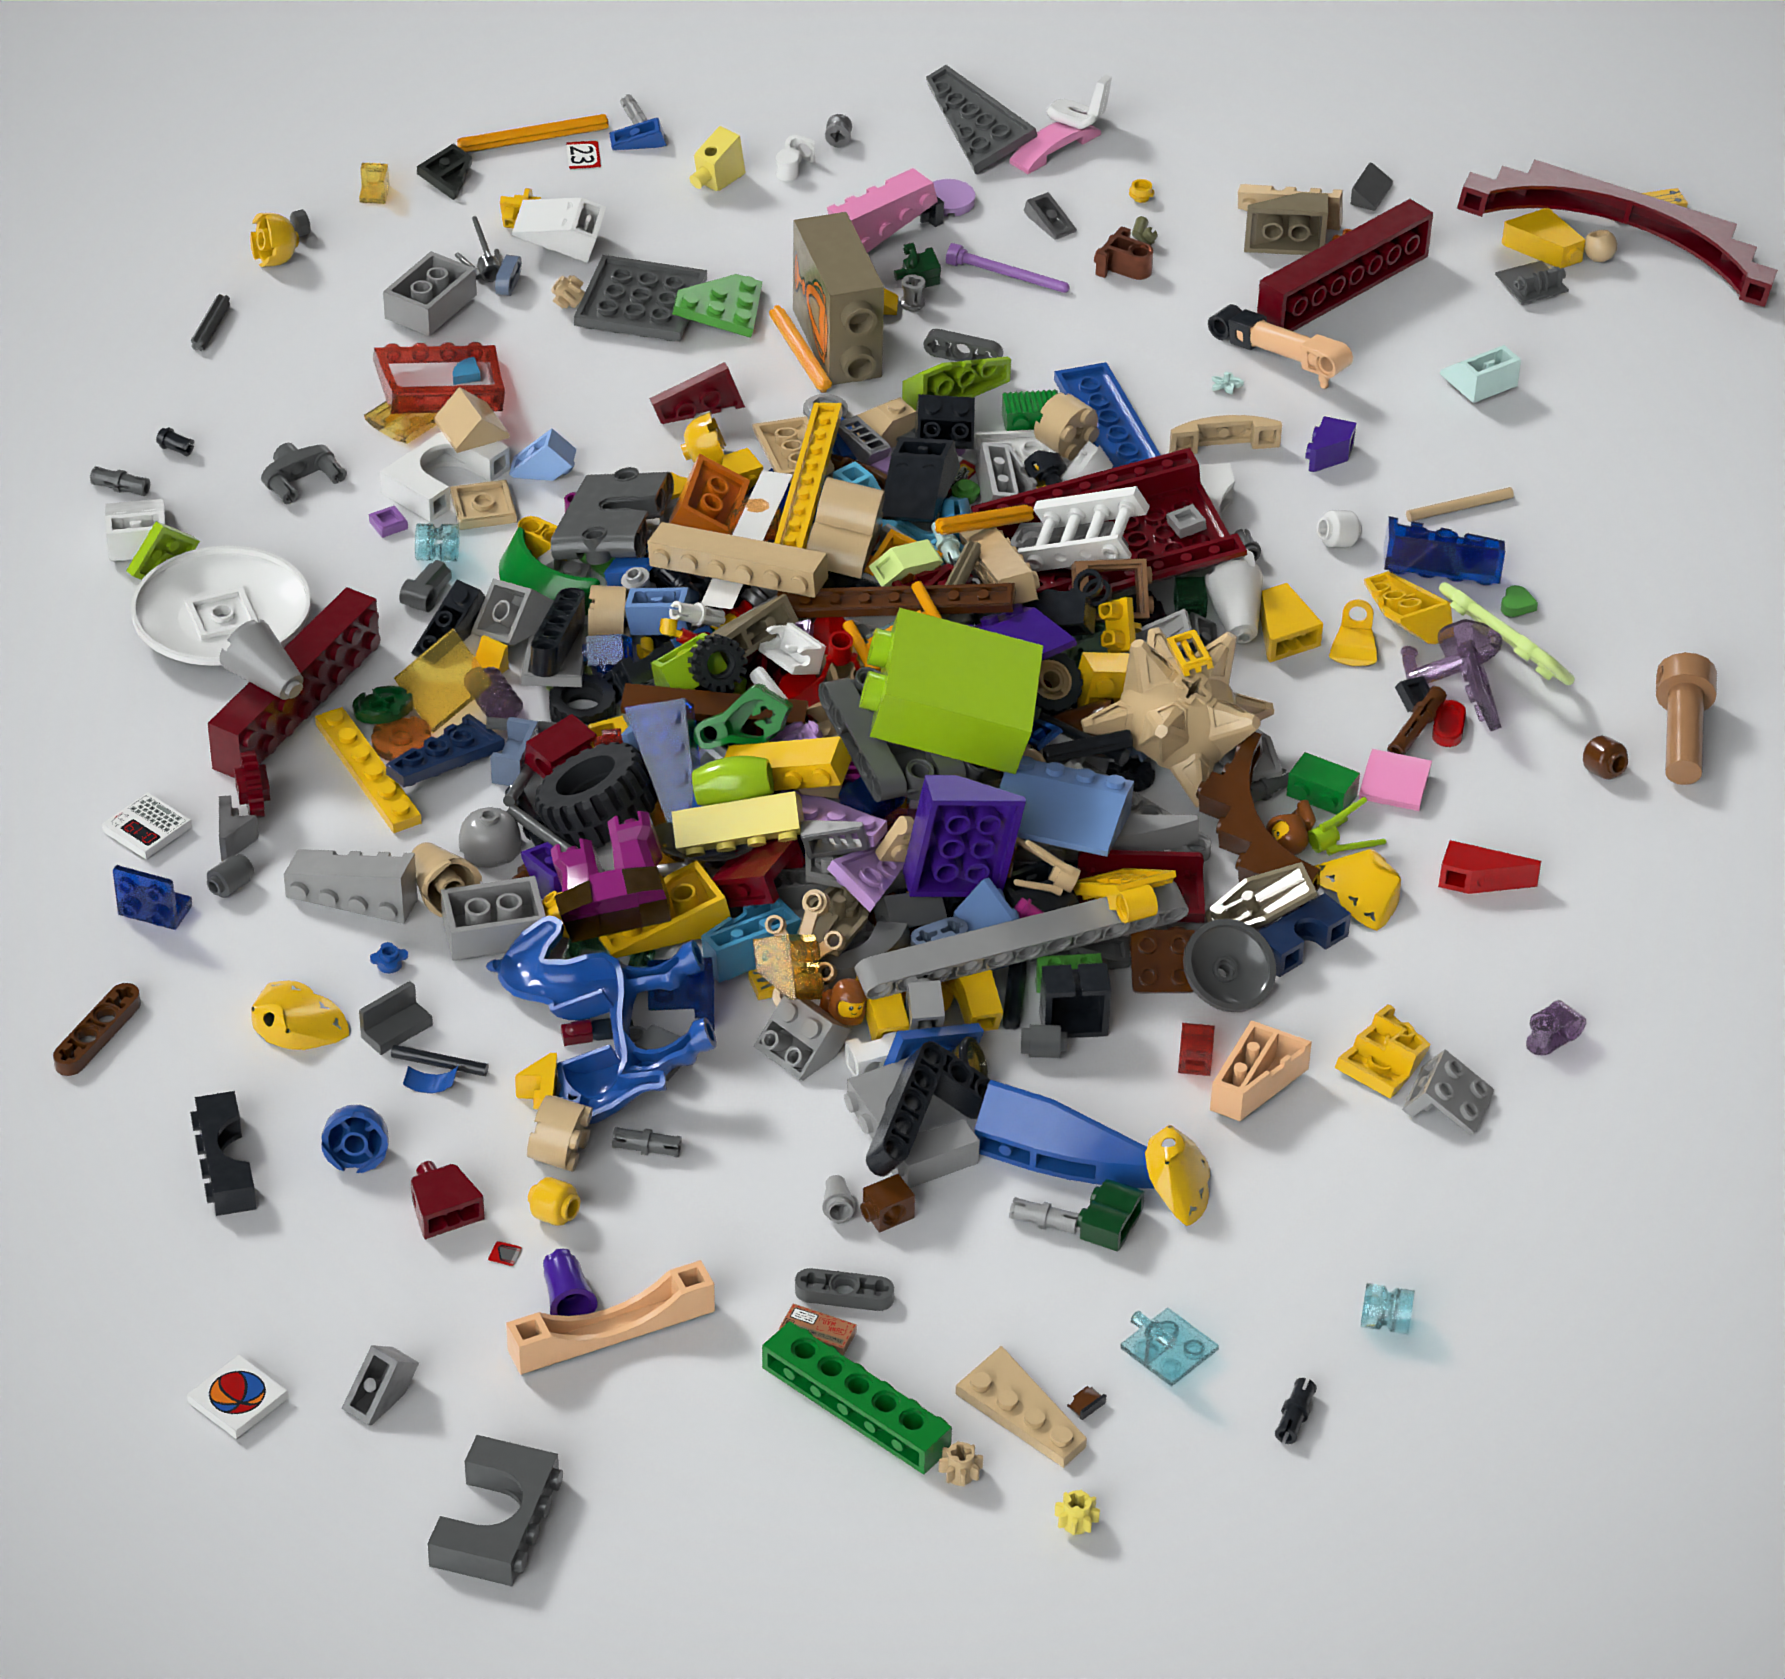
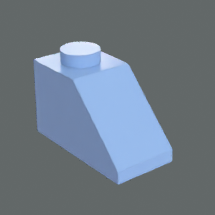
M551 428L513 457L509 475L513 478L553 481L560 475H566L572 470L575 465L576 448Z

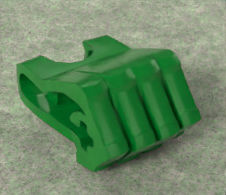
M755 684L726 711L704 719L697 724L694 729V741L702 749H712L731 742L738 744L765 743L785 729V724L792 711L793 704L768 689L766 685ZM765 709L772 710L773 714L770 718L765 716L754 722L758 727L764 729L763 735L754 736L740 732L751 714L755 716ZM711 726L717 731L716 739H708L705 736V727Z

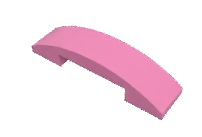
M1055 122L1038 131L1037 137L1019 147L1010 158L1009 163L1029 174L1046 165L1047 155L1075 140L1083 145L1100 136L1101 130L1093 125L1084 129H1077Z

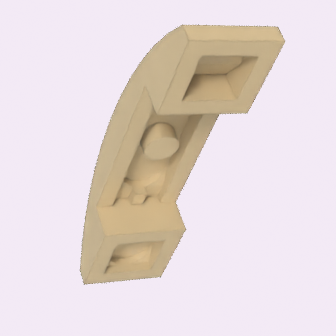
M1222 415L1193 420L1171 429L1169 453L1190 447L1193 454H1198V446L1251 443L1252 449L1280 447L1282 423L1270 418L1249 415Z

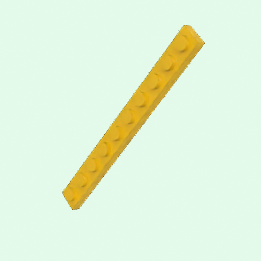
M842 403L813 404L774 541L776 544L806 549L843 413Z

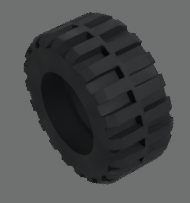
M610 742L609 745L603 743L596 745L593 749H585L580 754L566 759V762L562 765L556 766L553 772L542 780V785L538 786L534 802L536 811L545 827L571 846L581 848L579 839L592 840L594 847L600 848L611 841L608 821L614 816H618L620 825L624 824V821L627 819L639 821L637 811L653 812L655 804L658 802L659 786L637 748L624 742L621 744Z

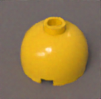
M258 213L252 224H257L256 232H251L250 234L253 258L255 260L261 259L260 267H272L286 263L299 245L298 233L286 217L277 213Z
M709 412L692 420L686 427L684 432L685 443L681 444V449L686 460L692 459L695 463L699 454H702L722 465V456L725 455L723 449H725L726 444L715 418H712V413Z

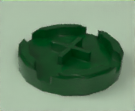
M399 686L376 687L372 689V694L367 696L365 692L359 694L352 704L355 718L368 724H383L399 720L407 716L414 706L412 694H407L406 689Z

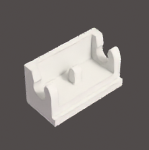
M793 623L770 626L766 629L768 633L772 635L777 634L773 642L766 641L760 643L759 652L792 675L819 674L826 648L824 644Z

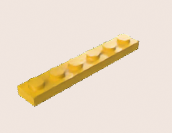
M340 707L316 715L315 725L393 834L422 824L421 814L402 787L386 775L385 764L345 709Z

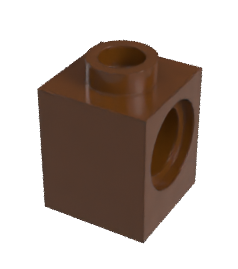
M895 1174L863 1188V1203L860 1205L861 1213L867 1222H871L879 1233L914 1219L915 1194L901 1176Z

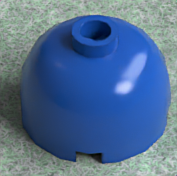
M361 1104L347 1105L337 1109L327 1119L321 1136V1148L327 1161L342 1171H345V1168H359L356 1173H364L376 1168L384 1160L389 1145L388 1127L382 1116L372 1108Z

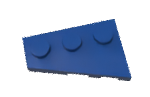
M979 1023L897 1031L883 1066L897 1063L910 1057L928 1041L941 1045L959 1058V1045L962 1039L970 1036L980 1043L984 1030ZM969 1044L967 1054L968 1058H971L976 1052L973 1046Z

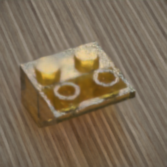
M785 934L753 939L757 973L789 1000H822L824 980L821 973H819L818 959L820 958V946L815 939V935Z

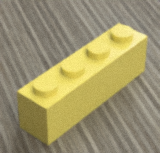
M795 791L671 811L675 846L682 854H686V857L705 855V850L717 849V852H729L736 849L735 845L747 844L748 847L764 846L767 844L766 840L778 839L779 842L797 840V835L801 834V822L804 821L802 799Z

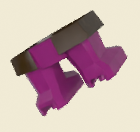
M637 811L639 821L627 819L624 821V824L619 825L618 816H614L608 821L613 847L614 870L603 872L592 840L579 839L581 848L572 846L568 847L565 852H561L560 844H556L551 848L553 864L562 886V893L554 897L560 917L572 943L671 921L670 897L665 881L657 867L663 859L660 842L648 812Z

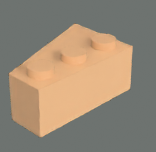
M1251 1020L1212 1083L1210 1111L1237 1121L1243 1120L1309 1069L1312 1042Z

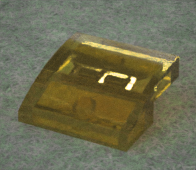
M402 390L364 414V418L383 434L396 441L408 444L437 425L434 417L441 408L425 404L423 395L420 393Z

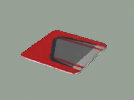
M497 1241L488 1260L513 1266L522 1248Z

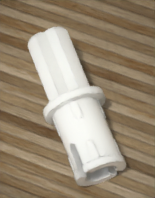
M674 601L671 606L679 608V610H669L671 619L690 622L693 626L697 627L702 624L719 627L726 621L724 617L725 612L722 609L705 607L703 603L699 602L693 605Z

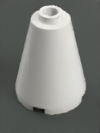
M1229 560L1214 567L1215 571L1209 575L1207 573L1204 585L1225 631L1234 634L1237 637V643L1245 644L1254 639L1258 634L1263 575L1261 569L1256 564L1253 567L1248 565L1246 560Z

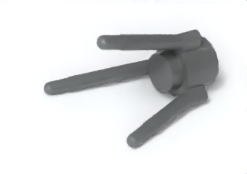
M473 216L472 220L484 255L478 259L477 268L460 253H455V257L461 263L476 268V279L482 278L486 282H494L501 266L499 249H495L494 256L491 255L476 216Z

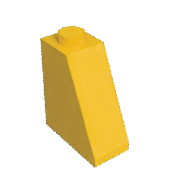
M1544 208L1505 221L1502 244L1537 260H1542L1554 267L1565 268L1582 262L1585 239L1550 208Z
M1288 583L1262 590L1260 620L1267 660L1270 663L1321 646L1323 622Z

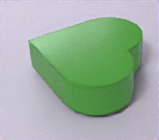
M1514 585L1506 589L1500 610L1508 617H1517L1537 611L1538 602L1524 587Z

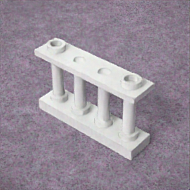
M1137 486L1036 501L1033 510L1043 523V527L1036 545L1018 548V554H1022L1025 563L1029 562L1032 571L1036 572L1071 567L1075 561L1130 559L1132 554L1122 540L1129 517L1147 515L1150 506ZM1116 519L1111 534L1098 537L1104 521ZM1091 523L1085 539L1074 540L1079 524ZM1066 527L1060 543L1049 544L1054 528Z

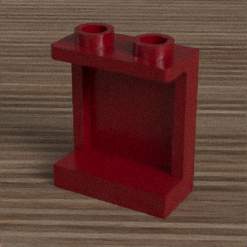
M778 839L766 840V845L753 847L751 851L737 858L727 860L712 880L725 896L728 908L774 904L779 898V894L773 880L782 869L802 868L805 865V858L798 840L779 842Z

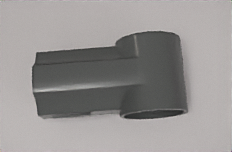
M435 560L433 563H429L415 580L407 579L400 590V603L430 612L437 602L438 593L452 579L451 570L446 566L445 562Z

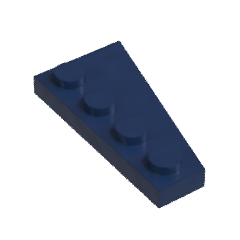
M469 713L462 717V723L458 726L451 724L444 728V734L438 738L431 736L424 740V746L420 749L411 748L386 764V775L402 787L413 786L425 779L439 776L444 772L457 767H463L475 760L489 757L493 752L502 751L505 739L492 729H486L485 724Z

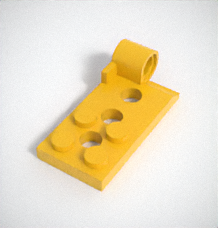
M1122 868L1079 879L1073 890L1076 895H1081L1083 900L1093 898L1096 900L1107 897L1109 909L1116 910L1123 923H1129L1157 914L1158 902L1152 888L1173 883L1176 872L1174 870Z

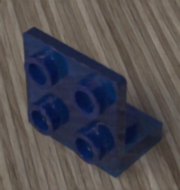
M116 865L112 870L118 915L176 930L192 907V897L174 892V884L171 879Z
M712 957L703 958L704 971L686 975L679 988L671 991L663 989L648 991V1010L694 1009V1019L706 1017L715 1031ZM669 959L648 960L647 967L660 965Z

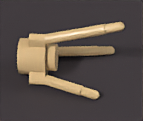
M1017 837L1016 843L1054 866L1048 879L1054 883L1050 885L1016 879L1014 880V885L1048 891L1058 896H1061L1063 890L1071 893L1081 870L1064 863L1032 841H1024Z

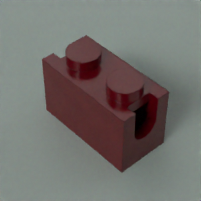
M570 714L526 741L524 763L544 779L553 772L556 766L565 763L566 759L580 754L585 749H593L591 745L596 740L597 734L573 714Z

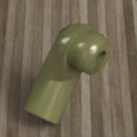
M1140 216L1136 218L1132 236L1138 241L1152 245L1158 237L1157 231L1155 230L1152 233V227L1147 228L1148 219Z

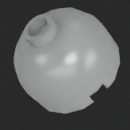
M493 807L481 808L471 812L463 821L459 833L460 852L464 853V859L474 865L488 868L498 867L497 862L507 859V863H509L520 853L522 846L520 829L517 821L507 811Z

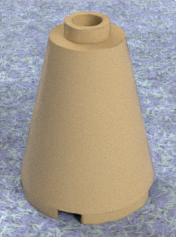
M421 843L411 852L415 853L416 879L422 900L429 911L439 917H442L441 889L480 884V881L482 882V876L473 863L433 843Z

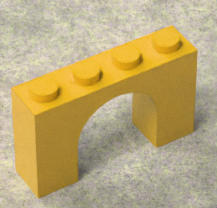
M991 970L941 982V986L949 990L957 999L964 1024L979 1023L984 1031L999 1029L1004 1012ZM901 993L867 1000L865 1017L872 1041L881 1039L889 1032L909 1030L910 1025Z

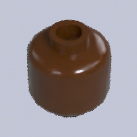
M1601 735L1590 740L1585 746L1582 760L1584 767L1589 772L1609 780L1616 778L1625 771L1628 765V753L1622 743Z

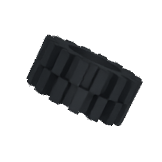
M714 634V636L706 635L704 636V641L699 639L696 642L697 648L692 647L690 650L693 656L688 657V663H691L692 666L688 667L689 673L694 675L692 677L694 681L711 691L726 692V688L732 690L735 688V682L741 683L743 680L740 678L741 673L746 674L747 669L743 668L744 664H748L747 658L743 657L746 653L743 648L739 647L740 644L731 638L720 634ZM715 652L725 653L728 659L726 669L720 674H712L707 666L709 657Z

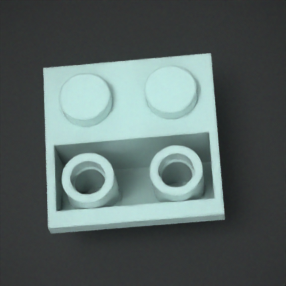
M1503 345L1441 369L1440 375L1470 401L1475 403L1518 386L1521 359Z

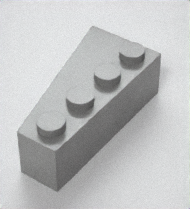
M298 849L284 872L285 894L288 898L401 924L405 923L418 900L415 853H404L402 857L391 856L390 852H378L377 856H363L361 851H350L348 855H338L335 850Z

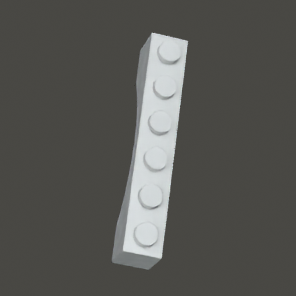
M1199 464L1201 484L1220 518H1222L1226 509L1233 503L1235 480L1231 464ZM1247 550V555L1240 560H1246L1248 565L1255 567L1254 555L1251 551Z

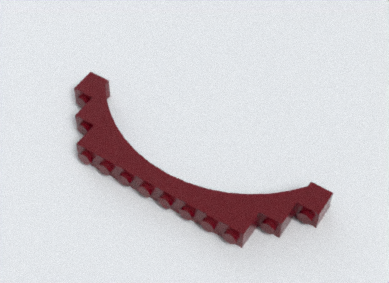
M1535 159L1528 173L1502 165L1496 180L1470 172L1463 185L1457 206L1459 210L1481 217L1485 213L1500 210L1550 208L1599 216L1628 224L1663 238L1686 250L1722 276L1740 295L1739 300L1764 308L1778 271L1777 269L1752 262L1757 246L1732 239L1737 226L1736 223Z

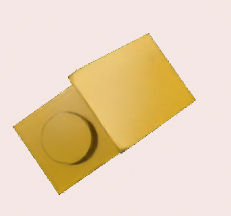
M557 1053L547 1054L515 1076L516 1097L519 1099H533L534 1109H539L546 1095L556 1096L558 1081Z

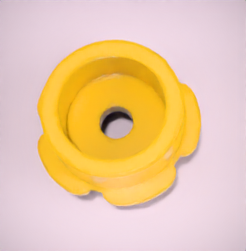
M1145 179L1133 181L1129 188V196L1139 203L1147 202L1155 194V191L1152 189V183Z

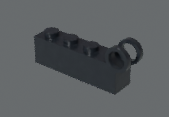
M1086 569L1075 577L1074 588H1071L1070 591L1045 589L1042 593H1037L1038 599L1021 604L1024 607L1036 608L1071 636L1094 635L1097 608L1100 604L1110 601L1112 588L1096 570ZM1087 576H1095L1096 578L1090 580L1081 592V581ZM1104 585L1106 588L1105 596L1097 602L1090 601L1089 599L1096 597L1101 592ZM974 613L973 626L981 623L980 619L984 616L1002 613Z

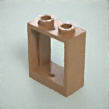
M1146 559L1075 561L1071 565L1072 588H1074L1075 577L1086 569H1093L1097 572L1135 571L1137 612H1134V622H1145L1150 618L1149 614H1153V596H1148V584L1152 583L1151 566H1147ZM1088 576L1085 577L1080 583L1081 592L1083 591L1084 586L1089 582ZM1096 614L1095 623H1105V620L1099 617V614Z

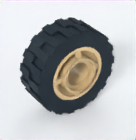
M1058 653L1041 661L1035 706L1042 708L1041 711L1050 716L1069 710L1078 701L1082 693L1083 679H1081V671L1077 668L1076 662L1071 660L1067 654ZM1043 680L1050 682L1052 688L1047 687Z

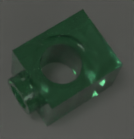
M1204 576L1175 577L1173 593L1175 612L1185 609L1188 616L1193 612L1206 618L1208 596Z

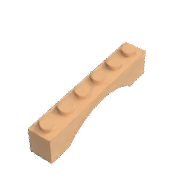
M699 1260L669 1270L643 1292L605 1310L574 1316H558L538 1312L506 1322L508 1352L521 1375L715 1312L714 1282L702 1261Z

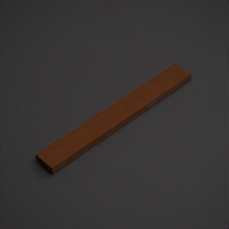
M1015 583L924 585L940 614L1013 612ZM911 586L821 588L815 598L782 591L777 593V597L782 594L787 595L797 618L897 616L899 608L915 612L918 610L924 611Z

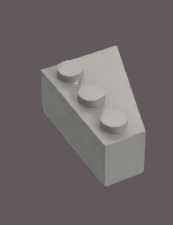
M981 443L975 471L982 503L1037 489L1036 480L1033 477L1029 478L1025 473V465L1010 444Z

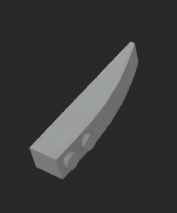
M1130 814L1111 850L1163 851L1198 842V815ZM1032 841L1063 862L1064 860H1078V850ZM1016 843L1017 848L1014 861L1039 862L1042 860Z

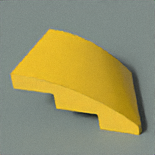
M1387 1004L1375 1014L1372 1024L1356 1036L1353 1046L1338 1057L1335 1068L1391 1099L1417 1069L1431 1044L1422 1035H1419L1409 1022H1400L1394 1016L1395 1008Z

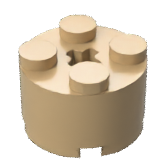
M1058 393L1050 398L1040 411L1043 414L1040 423L1036 421L1034 425L1035 438L1070 461L1076 457L1088 441L1093 443L1099 436L1097 412L1069 393L1068 395Z
M591 585L589 599H592V603H590L588 610V639L590 645H630L631 634L625 612V604L630 590L623 586Z
M546 1095L534 1122H537L535 1132L530 1133L527 1157L574 1172L579 1159L577 1150L578 1148L585 1149L589 1140L590 1130L586 1129L585 1126L587 1127L590 1123L593 1108L557 1096Z

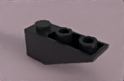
M457 579L411 654L431 664H439L472 634L471 631L485 599L483 592Z

